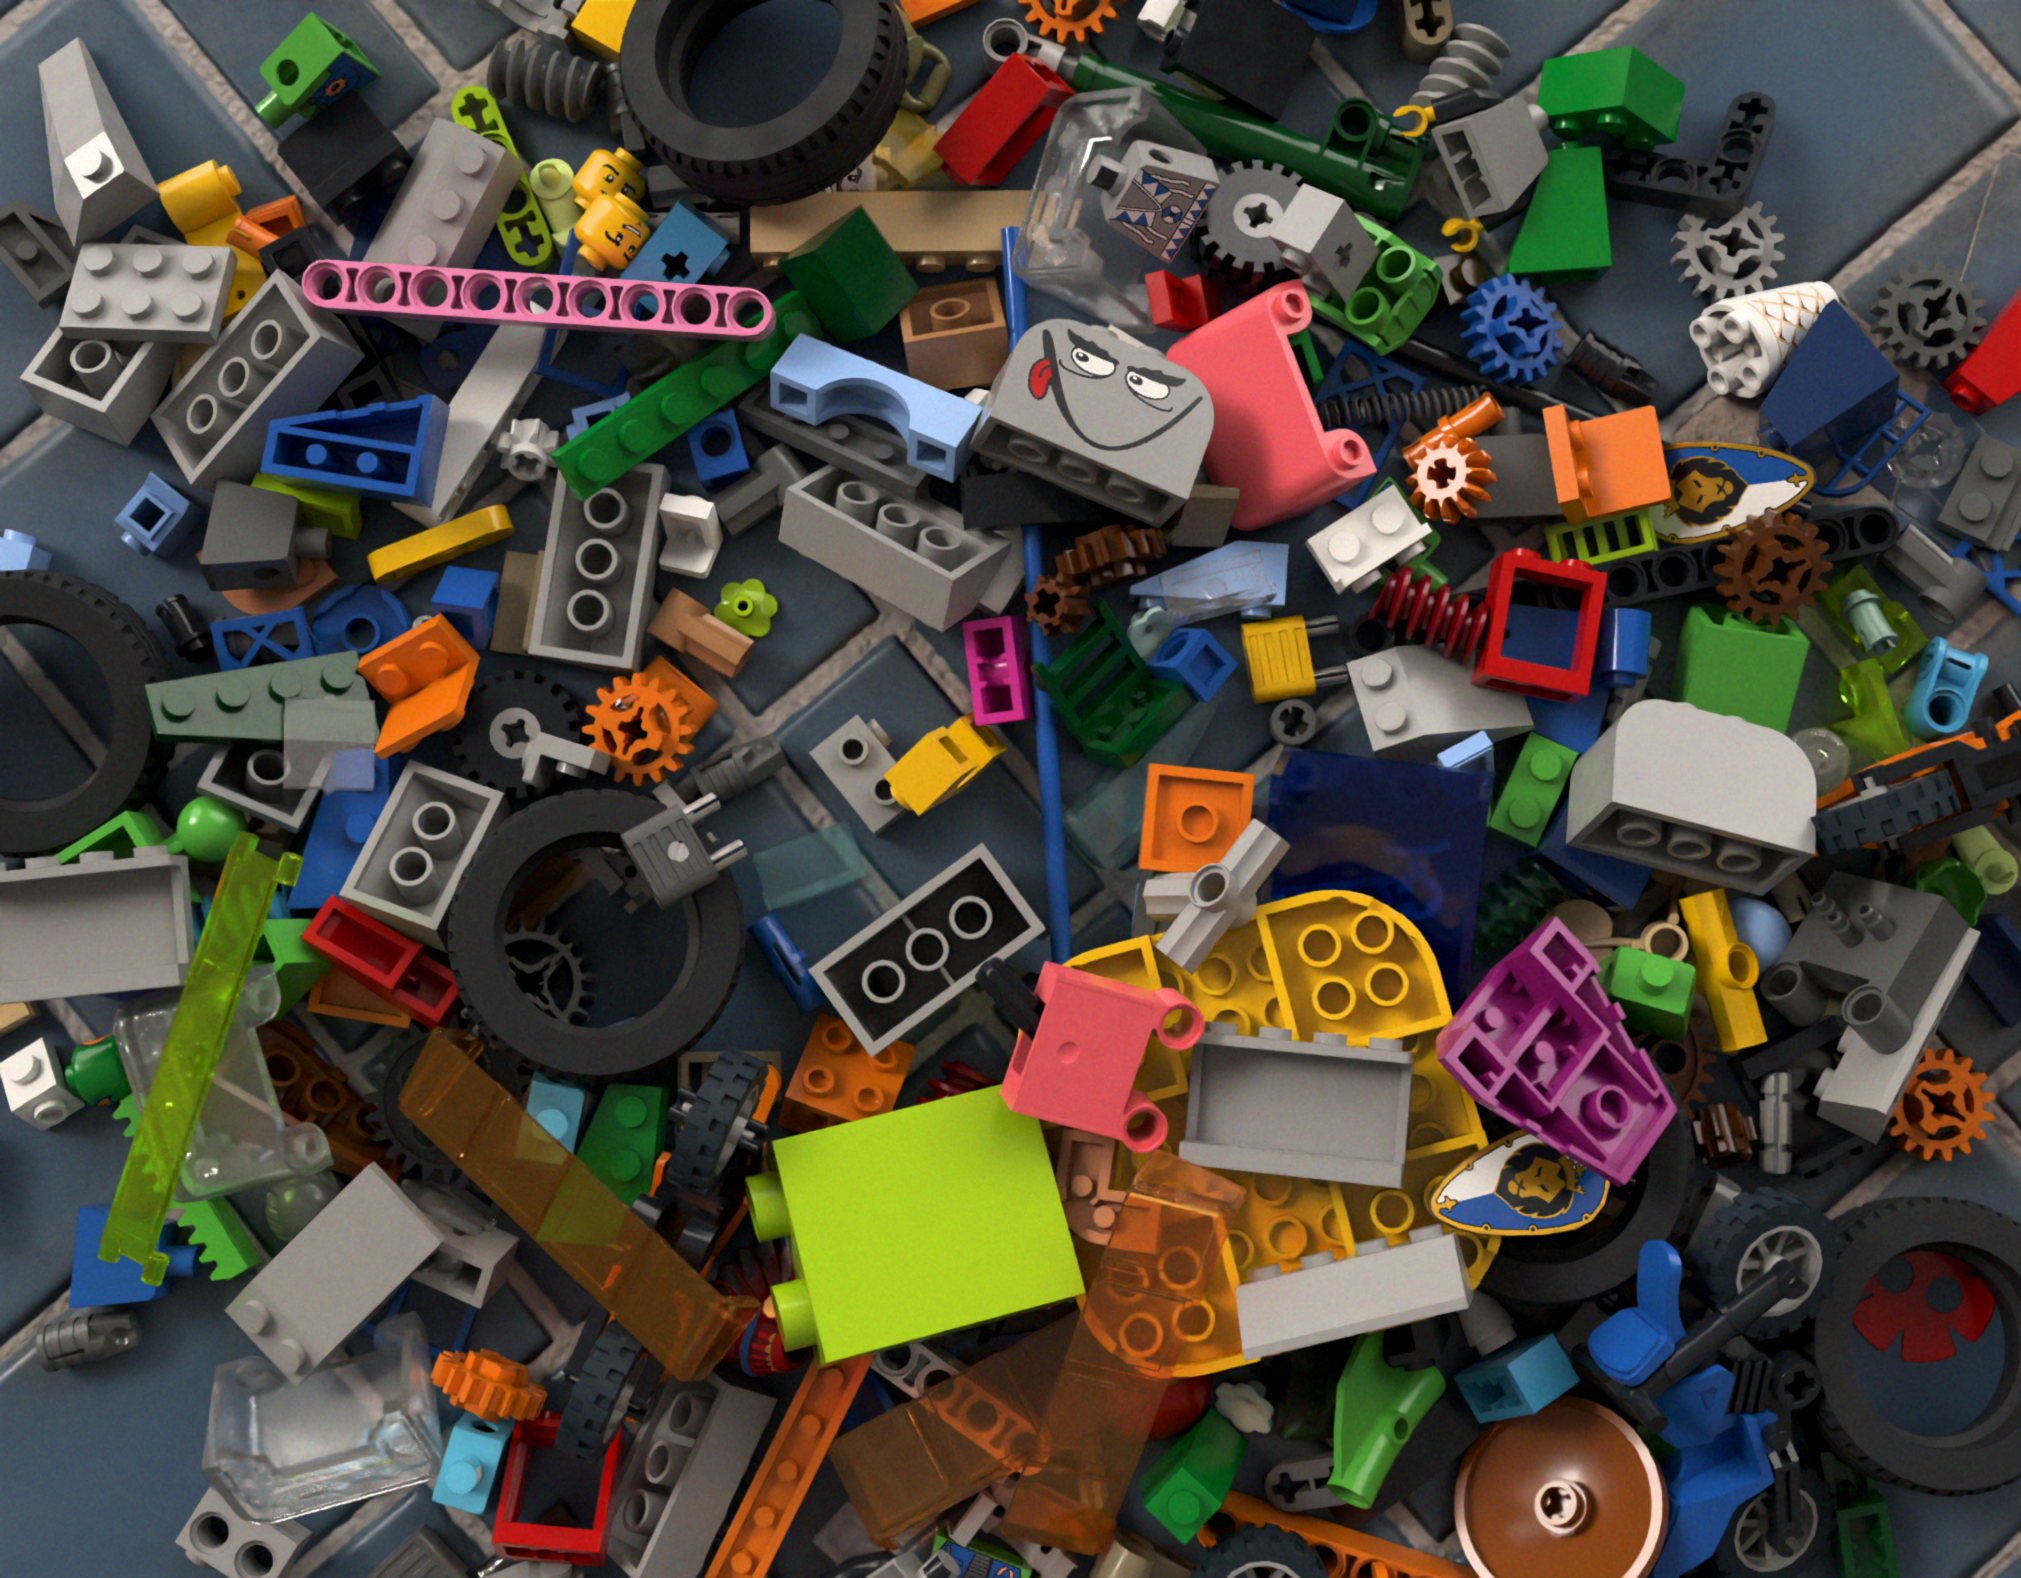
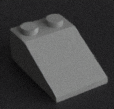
M1478 641L1463 665L1464 650L1459 648L1447 659L1443 657L1444 643H1435L1430 649L1425 648L1424 644L1398 646L1346 663L1371 746L1384 778L1438 761L1437 754L1484 730L1490 741L1494 743L1535 729L1524 695L1471 684Z

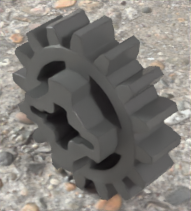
M1917 260L1908 268V271L1903 267L1898 269L1890 276L1891 282L1886 281L1877 289L1876 293L1883 300H1878L1870 307L1869 312L1880 316L1881 320L1870 327V331L1876 334L1883 333L1886 338L1878 347L1880 352L1891 347L1896 351L1893 364L1899 365L1908 358L1912 360V372L1918 373L1928 363L1933 372H1939L1948 366V362L1955 365L1967 357L1965 350L1970 351L1980 343L1981 340L1973 332H1978L1987 326V320L1976 316V311L1987 305L1986 299L1972 298L1971 292L1979 285L1976 280L1965 285L1960 281L1963 268L1958 267L1950 274L1944 272V260H1937L1927 271L1923 260ZM1915 286L1933 287V289L1929 291H1924L1919 287H1916L1913 290H1911L1910 288ZM1933 304L1932 308L1929 311L1930 316L1928 317V322L1930 325L1923 329V326L1927 322V319L1925 318L1928 315V310L1926 308ZM1927 341H1932L1937 345L1943 342L1947 344L1940 347L1922 346Z

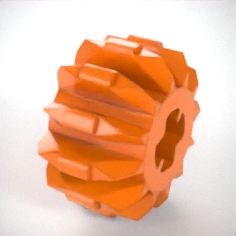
M1444 434L1440 446L1431 441L1424 442L1427 455L1423 460L1419 457L1410 458L1411 464L1418 471L1404 479L1407 486L1415 490L1409 498L1412 505L1419 509L1424 508V516L1434 522L1443 518L1450 525H1458L1462 513L1469 518H1477L1475 504L1478 500L1483 503L1492 502L1491 495L1484 491V487L1498 481L1496 474L1487 469L1493 462L1491 456L1484 450L1478 451V444L1468 437L1459 441L1453 435Z

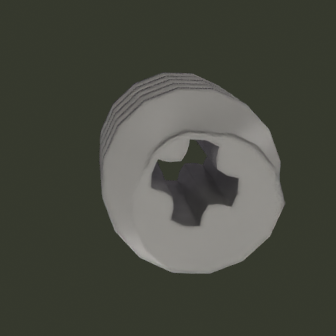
M1471 23L1458 24L1450 32V41H1447L1441 47L1440 58L1434 60L1430 65V75L1425 76L1419 84L1420 92H1416L1410 98L1409 105L1419 106L1423 109L1432 106L1431 100L1467 87L1491 90L1493 83L1487 75L1497 76L1501 74L1503 65L1496 57L1509 58L1511 56L1508 44L1491 29ZM1437 121L1428 123L1427 128L1432 130L1438 126Z

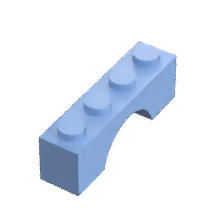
M799 333L770 371L771 408L814 426L835 416L845 414H864L882 419L895 427L903 436L908 450V465L951 483H954L975 452L968 447L984 407L925 384L918 379H913L871 360H866L839 349L827 342H822Z

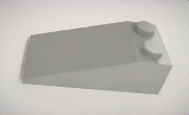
M136 224L132 226L120 242V244L190 246ZM57 327L19 379L45 414L128 447L156 408L185 343L66 339L60 328Z
M373 1161L244 1288L225 1309V1312L297 1388L330 1362L447 1238Z

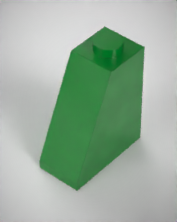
M1578 141L1561 143L1556 145L1553 150H1549L1547 153L1548 164L1536 177L1537 181L1528 207L1521 215L1500 277L1507 273H1511L1515 280L1527 276L1529 277L1530 285L1601 280L1612 266L1601 146L1584 147V143Z
M1209 1404L1198 1420L1184 1431L1139 1479L1145 1508L1180 1542L1186 1545L1222 1506L1247 1447L1248 1440Z

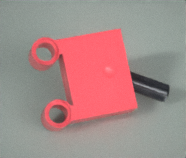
M994 957L980 966L975 975L976 982L1021 1029L999 1093L1009 1109L1019 1114L1122 1140L1128 1149L1136 1153H1148L1157 1149L1167 1136V1119L1145 1093L1131 1088L1151 1033L1164 1046L1172 1050L1182 1051L1191 1048L1199 1041L1203 1034L1205 1023L1203 1015L1198 1008L1181 992L1173 988H1161L1151 991L1049 961L1044 962L1034 994L1001 958ZM1182 1009L1181 1018L1178 1023L1172 1027L1163 1028L1166 1016L1174 1010ZM1146 1112V1118L1140 1126L1134 1129H1127L1128 1123L1134 1115Z

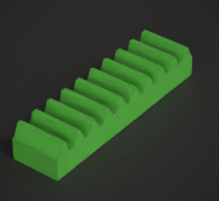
M158 1087L139 1089L121 1100L119 1107L112 1116L115 1120L124 1118L131 1120V1123L123 1132L125 1138L138 1135L142 1138L134 1153L136 1156L151 1153L153 1158L146 1166L145 1171L147 1173L162 1171L164 1176L156 1185L157 1191L168 1189L174 1191V1195L166 1206L168 1209L184 1208L185 1212L177 1224L179 1227L195 1226L196 1230L189 1238V1244L205 1243L207 1248L199 1257L200 1262L216 1261L218 1264L210 1275L211 1280L227 1279L228 1281L246 1274L264 1261Z

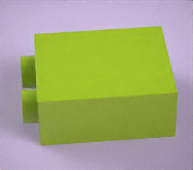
M1002 1084L771 1142L765 1157L769 1172L745 1177L744 1185L752 1223L759 1243L785 1236L795 1280L770 1286L774 1314L785 1352L812 1346L818 1370L1066 1303L1086 1293L1039 1119L1012 1112L999 1094Z

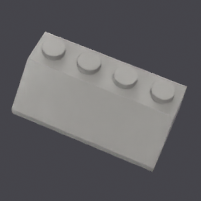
M436 116L362 262L472 269L526 164L509 150L462 125ZM385 278L376 285L374 294L378 304L389 301L394 295L395 284L392 278ZM444 281L436 282L429 287L426 298L430 307H437L446 300L448 289ZM382 317L430 343L437 338L440 332L439 329L444 322Z
M276 269L219 335L217 343L212 344L150 415V418L191 485L215 493L218 480L251 486L256 472L261 473V464L270 420L315 413L365 355L340 319L333 313L314 305L307 299L302 287L285 272Z
M640 462L585 501L575 498L558 469L528 651L529 655L599 671L626 675L641 672L647 636L646 629L649 623L664 530L659 506L665 493H670L672 480L664 465Z
M828 464L786 488L778 538L779 541L797 550L802 556L813 559L836 572L843 579L852 581L875 594L882 601L900 608L919 619L926 626L935 628L940 632H944L973 612L1012 546V541L994 531H964L963 515L924 493H921L914 502L833 464Z
M1968 928L1913 1019L1911 1037L1903 1047L1890 1053H1878L1871 1049L1850 1025L1847 1026L1837 1047V1051L1844 1054L1836 1071L1829 1067L1825 1068L1813 1092V1095L1821 1098L1817 1116L1877 1145L1969 968L1981 932Z
M1438 1223L1408 1231L1410 1241L1388 1246L1386 1237H1380L1354 1244L1356 1254L1334 1259L1333 1251L1326 1250L1301 1257L1302 1267L1281 1272L1279 1263H1273L1247 1270L1249 1280L1243 1281L1235 1287L1241 1346L1245 1361L1469 1308L1474 1293L1456 1230L1443 1233L1441 1224Z
M685 1346L671 1377L660 1384L652 1407L642 1423L621 1468L607 1554L631 1578L697 1577L703 1568L708 1550L720 1525L726 1518L727 1509L742 1477L748 1470L750 1459L764 1429L771 1420L772 1411L778 1401L774 1395L753 1378L688 1346Z

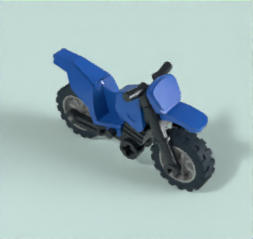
M1770 1187L1756 1188L1755 1194L1750 1195L1747 1192H1743L1733 1198L1734 1203L1728 1208L1724 1205L1719 1208L1713 1215L1716 1220L1711 1227L1705 1226L1700 1234L1699 1239L1703 1242L1700 1250L1695 1249L1692 1262L1697 1266V1271L1690 1277L1685 1276L1681 1279V1260L1678 1252L1664 1240L1646 1241L1641 1248L1638 1262V1307L1618 1311L1591 1333L1588 1345L1579 1343L1571 1351L1573 1362L1592 1371L1600 1382L1607 1383L1613 1379L1621 1383L1619 1399L1634 1410L1650 1433L1658 1434L1668 1444L1678 1448L1660 1463L1668 1492V1527L1661 1553L1646 1578H1679L1680 1575L1693 1569L1705 1560L1724 1578H1797V1575L1805 1570L1808 1573L1815 1567L1817 1562L1814 1559L1820 1552L1825 1554L1831 1543L1828 1539L1829 1533L1836 1530L1838 1518L1833 1514V1510L1838 1508L1836 1496L1829 1491L1832 1488L1831 1484L1813 1466L1798 1455L1793 1447L1792 1409H1801L1809 1405L1816 1398L1821 1388V1374L1814 1365L1800 1354L1788 1350L1787 1345L1778 1337L1780 1331L1786 1330L1792 1333L1801 1328V1321L1807 1317L1812 1320L1822 1310L1819 1305L1823 1299H1830L1836 1288L1832 1284L1835 1276H1840L1843 1262L1838 1259V1253L1843 1251L1841 1238L1833 1233L1837 1228L1831 1219L1808 1201L1785 1188H1778L1777 1192ZM1791 1231L1793 1242L1784 1246L1786 1239L1789 1235V1232ZM1770 1236L1766 1245L1763 1239ZM1747 1269H1750V1270L1741 1278L1742 1273H1743L1744 1271H1746ZM1706 1306L1715 1313L1705 1322L1691 1314L1699 1307L1703 1309Z

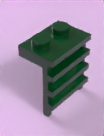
M1097 599L1091 607L1098 618L1048 669H1046L1042 662L1036 661L1030 667V670L1037 679L1034 684L1040 691H1045L1052 701L1049 706L1053 712L1060 714L1068 725L1065 730L1069 736L1076 737L1083 747L1080 750L1083 757L1129 769L1133 764H1136L1145 757L1148 748L1166 729L1171 728L1179 721L1181 713L1195 698L1185 683L1154 678L1106 602ZM1109 634L1113 641L1062 692L1058 685ZM1124 657L1128 664L1077 715L1074 708Z

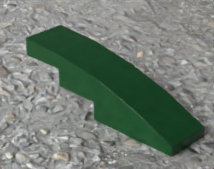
M1803 1422L1812 1466L1828 1480L1832 1486L1829 1491L1837 1499L1838 1508L1833 1510V1514L1838 1518L1835 1531H1830L1828 1537L1831 1541L1830 1545L1839 1578H1900L1888 1501L1879 1493L1878 1482L1868 1478L1865 1474L1855 1472L1834 1458L1833 1453L1826 1451L1817 1439L1813 1438L1807 1430V1423Z

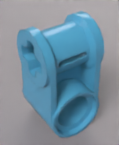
M1935 636L1922 654L1917 669V678L1907 706L1904 709L1903 719L1908 731L1918 739L1932 740L1955 732L1963 727L1968 719L1976 691L1985 676L1988 656L1980 652H1976L1974 655L1948 646L1946 639ZM1930 703H1934L1941 709L1943 714L1941 725L1936 724L1930 718L1928 711Z

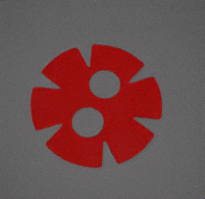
M1917 1251L1899 1256L1906 1259L1912 1266L1914 1277L1910 1287L1901 1293L1888 1292L1880 1285L1876 1272L1863 1289V1292L1873 1293V1296L1857 1303L1853 1316V1323L1859 1332L1880 1351H1885L1899 1331L1904 1329L1902 1359L1910 1362H1935L1956 1354L1947 1324L1972 1343L1987 1326L1994 1310L1995 1301L1980 1277L1966 1276L1967 1273L1973 1270L1965 1262L1939 1252ZM1936 1277H1950L1961 1288L1962 1300L1959 1306L1952 1312L1939 1313L1933 1310L1927 1303L1926 1288Z

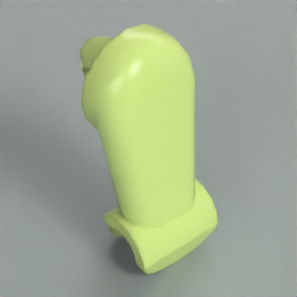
M552 158L544 160L534 167L531 171L529 182L553 231V234L550 235L556 246L559 256L563 259L569 231L575 227L584 212L573 202L577 195L572 189V181L575 177L572 169L563 160Z
M1984 825L1952 835L1951 843L1960 861L1968 863L1970 867L1975 869L1976 874L1983 876L1982 882L1986 884L1987 894H2002L2015 884L2018 877L2016 859L2002 848Z

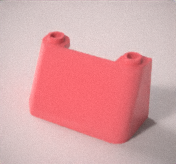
M1301 278L1275 285L1180 338L1166 353L1167 360L1188 369L1197 376L1211 397L1214 407V426L1202 463L1211 485H1227L1240 488L1239 500L1230 524L1242 531L1256 530L1313 513L1377 472L1368 447L1358 434L1348 429L1324 432L1287 337L1294 336L1303 331L1310 323L1312 317L1311 304Z

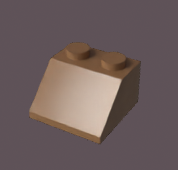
M995 276L920 288V291L899 311L909 377L918 379L942 391L948 392L951 389L975 385L979 387L992 386L997 374L1010 356L1007 329Z

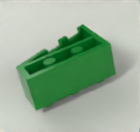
M609 1082L538 1238L610 1245L614 1238L620 1239L625 1219L639 1194L643 1192L650 1195L655 1164L664 1152L671 1087Z

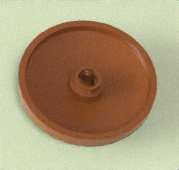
M1560 1395L1535 1414L1496 1420L1469 1446L1462 1460L1456 1480L1454 1517L1461 1546L1471 1566L1480 1578H1646L1654 1567L1665 1541L1668 1527L1669 1502L1661 1466L1647 1441L1630 1423L1596 1402L1570 1395Z

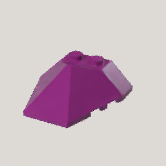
M1555 916L1549 919L1488 972L1436 1037L1437 1060L1477 1103L1620 1187L1626 1185L1678 1110L1645 1049L1636 1050L1621 1023V1020L1627 1017L1619 1002L1611 1004L1595 975L1601 972L1595 958L1559 918Z

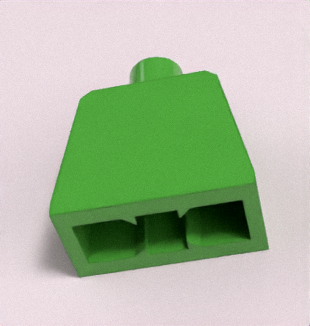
M1619 946L1598 964L1601 972L1595 975L1611 1004L1619 1002L1627 1017L1621 1020L1623 1026L1680 1043L1684 1042L1696 995V967L1662 955H1655L1627 946Z

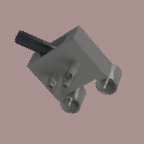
M1873 849L1871 879L1834 870L1821 892L1813 895L1811 899L1812 907L1778 962L1770 966L1762 975L1759 982V990L1762 996L1785 1020L1795 1027L1812 1025L1824 1015L1828 1006V997L1825 993L1826 988L1848 994L1841 1007L1844 1020L1874 1051L1878 1053L1894 1052L1903 1047L1910 1039L1913 1031L1912 1021L1968 930V923L1945 897L1904 887L1905 854H1899L1882 861L1878 849Z

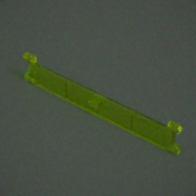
M238 831L234 844H231L99 1242L101 1246L97 1257L100 1260L108 1263H117L122 1254L144 1266L140 1280L152 1286L162 1284L170 1260L168 1255L155 1251L277 884L279 882L284 885L295 886L304 862L303 857L290 852H283L280 862L255 851L259 837L244 831Z

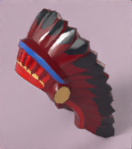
M755 1236L751 1246L737 1248L733 1262L720 1264L717 1277L712 1281L714 1286L707 1301L704 1303L699 1300L696 1307L698 1317L693 1320L692 1327L696 1331L694 1339L698 1341V1349L716 1359L741 1366L742 1370L750 1377H763L772 1373L794 1371L801 1367L808 1356H814L812 1346L785 1352L774 1314L770 1286L795 1280L785 1236L759 1243L757 1236Z

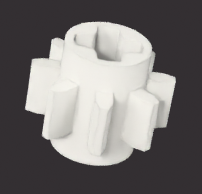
M539 418L521 421L513 419L510 433L500 432L496 450L502 453L500 467L502 469L508 468L510 473L521 481H533L539 478L546 480L548 467L558 468L550 454L559 449L557 447L559 432L551 431Z

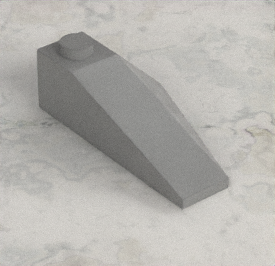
M77 37L39 64L38 69L55 209L74 248L80 251L82 243H94L161 194L84 41Z

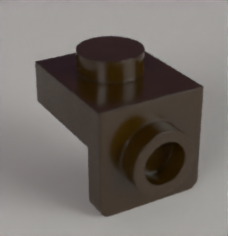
M1477 250L1431 259L1439 265L1444 274L1435 303L1420 324L1428 323L1444 312L1470 307L1466 301L1467 296L1478 291L1477 286L1488 281Z

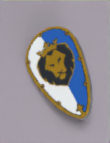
M1709 440L1675 442L1663 447L1672 500L1666 504L1650 507L1656 535L1668 543L1692 544L1729 535L1728 530L1731 527L1739 530L1746 529V516L1752 514L1764 521L1767 510L1782 513L1799 502L1814 487L1816 483L1815 470L1811 465L1799 458L1771 447Z
M1521 1129L1483 1147L1458 1163L1440 1180L1429 1196L1428 1210L1435 1220L1454 1229L1477 1235H1546L1575 1230L1591 1222L1605 1205L1610 1182Z

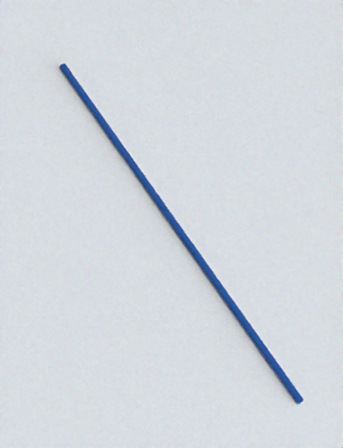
M1017 226L1001 229L1009 355L1020 338L1028 331L1021 227ZM1021 526L1026 593H1032L1035 589L1033 584L1038 582L1037 576L1046 575L1042 526ZM1027 601V611H1029V602H1028V601ZM1028 622L1031 666L1036 661H1039L1048 669L1052 664L1050 637L1042 635L1043 627L1037 626L1038 623ZM1032 673L1052 963L1062 965L1072 958L1056 717L1049 706L1052 701L1045 691H1040L1034 684L1037 679ZM1075 1298L1084 1426H1101L1105 1424L1099 1339L1086 1323Z

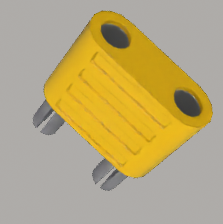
M1302 614L1241 624V638L1254 704L1316 694V687L1346 683L1348 681L1349 674L1315 680L1317 677L1346 673L1348 670L1345 665L1313 670L1308 637L1337 633L1340 624L1312 629L1306 628L1337 623L1339 620L1336 615L1304 620Z

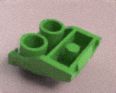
M1354 213L1380 253L1347 304L1330 296H1327L1325 300H1320L1308 293L1307 295L1312 312L1348 331L1370 346L1377 354L1383 356L1404 345L1432 308L1444 273L1436 262L1413 249L1392 232Z

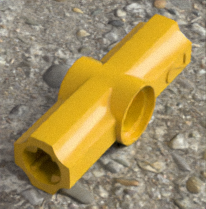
M1717 888L1677 899L1693 952L1690 954L1687 964L1696 967V993L1706 996L1721 1051L1739 1050L1768 1041L1752 988L1759 975L1758 960L1753 950L1738 940L1724 889Z

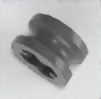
M1298 699L1285 700L1271 713L1268 721L1269 731L1273 739L1279 744L1288 747L1299 746L1309 740L1314 734L1317 726L1316 714L1305 701ZM1292 709L1302 714L1300 723L1306 726L1305 732L1302 735L1296 730L1293 733V737L1283 733L1285 723L1279 720L1280 714L1283 711L1289 716L1292 713Z

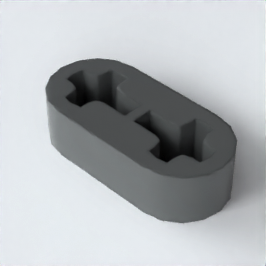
M1715 1171L1705 1178L1697 1190L1683 1225L1671 1245L1679 1254L1681 1266L1692 1273L1697 1271V1266L1692 1262L1695 1249L1700 1250L1703 1242L1699 1239L1705 1226L1711 1227L1716 1220L1713 1215L1723 1205L1728 1208L1734 1203L1733 1198L1741 1194L1740 1185Z
M1334 1451L1281 1460L1267 1474L1265 1493L1268 1500L1282 1511L1295 1512L1347 1504L1326 1488L1327 1482H1322V1478L1328 1477L1333 1472ZM1287 1473H1289L1292 1481L1309 1480V1484L1302 1486L1295 1493V1496H1292L1289 1488H1281L1279 1483Z

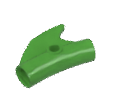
M1385 1330L1370 1334L1366 1332L1359 1335L1337 1385L1334 1421V1469L1326 1484V1488L1337 1498L1361 1509L1371 1508L1384 1479L1403 1446L1446 1389L1445 1380L1434 1365L1417 1371H1404L1403 1365L1389 1367L1382 1353Z

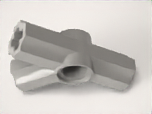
M1254 818L1219 863L1207 864L1197 872L1157 873L1153 879L1146 880L1142 895L1146 903V914L1156 922H1173L1155 947L1192 975L1227 929H1238L1253 917L1257 907L1255 892L1291 845Z

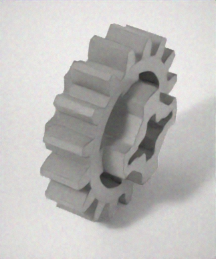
M1757 201L1751 208L1744 207L1740 213L1732 217L1715 218L1686 213L1677 225L1683 232H1677L1672 237L1670 245L1681 249V251L1677 252L1670 259V264L1674 266L1683 265L1685 271L1677 281L1679 284H1683L1692 280L1696 284L1692 292L1694 298L1707 291L1711 293L1710 302L1713 305L1722 300L1725 295L1728 298L1763 291L1762 284L1768 286L1776 279L1778 274L1771 267H1777L1785 259V255L1775 251L1774 248L1785 240V236L1781 233H1771L1770 227L1777 221V217L1772 215L1763 219L1759 215L1763 206L1761 201ZM1721 220V224L1717 229L1707 228L1705 231H1699L1705 224ZM1727 252L1730 253V254H1732V255H1734V256H1733V257L1728 256V255H1727ZM1749 268H1755L1749 276L1733 280L1738 270L1747 271Z

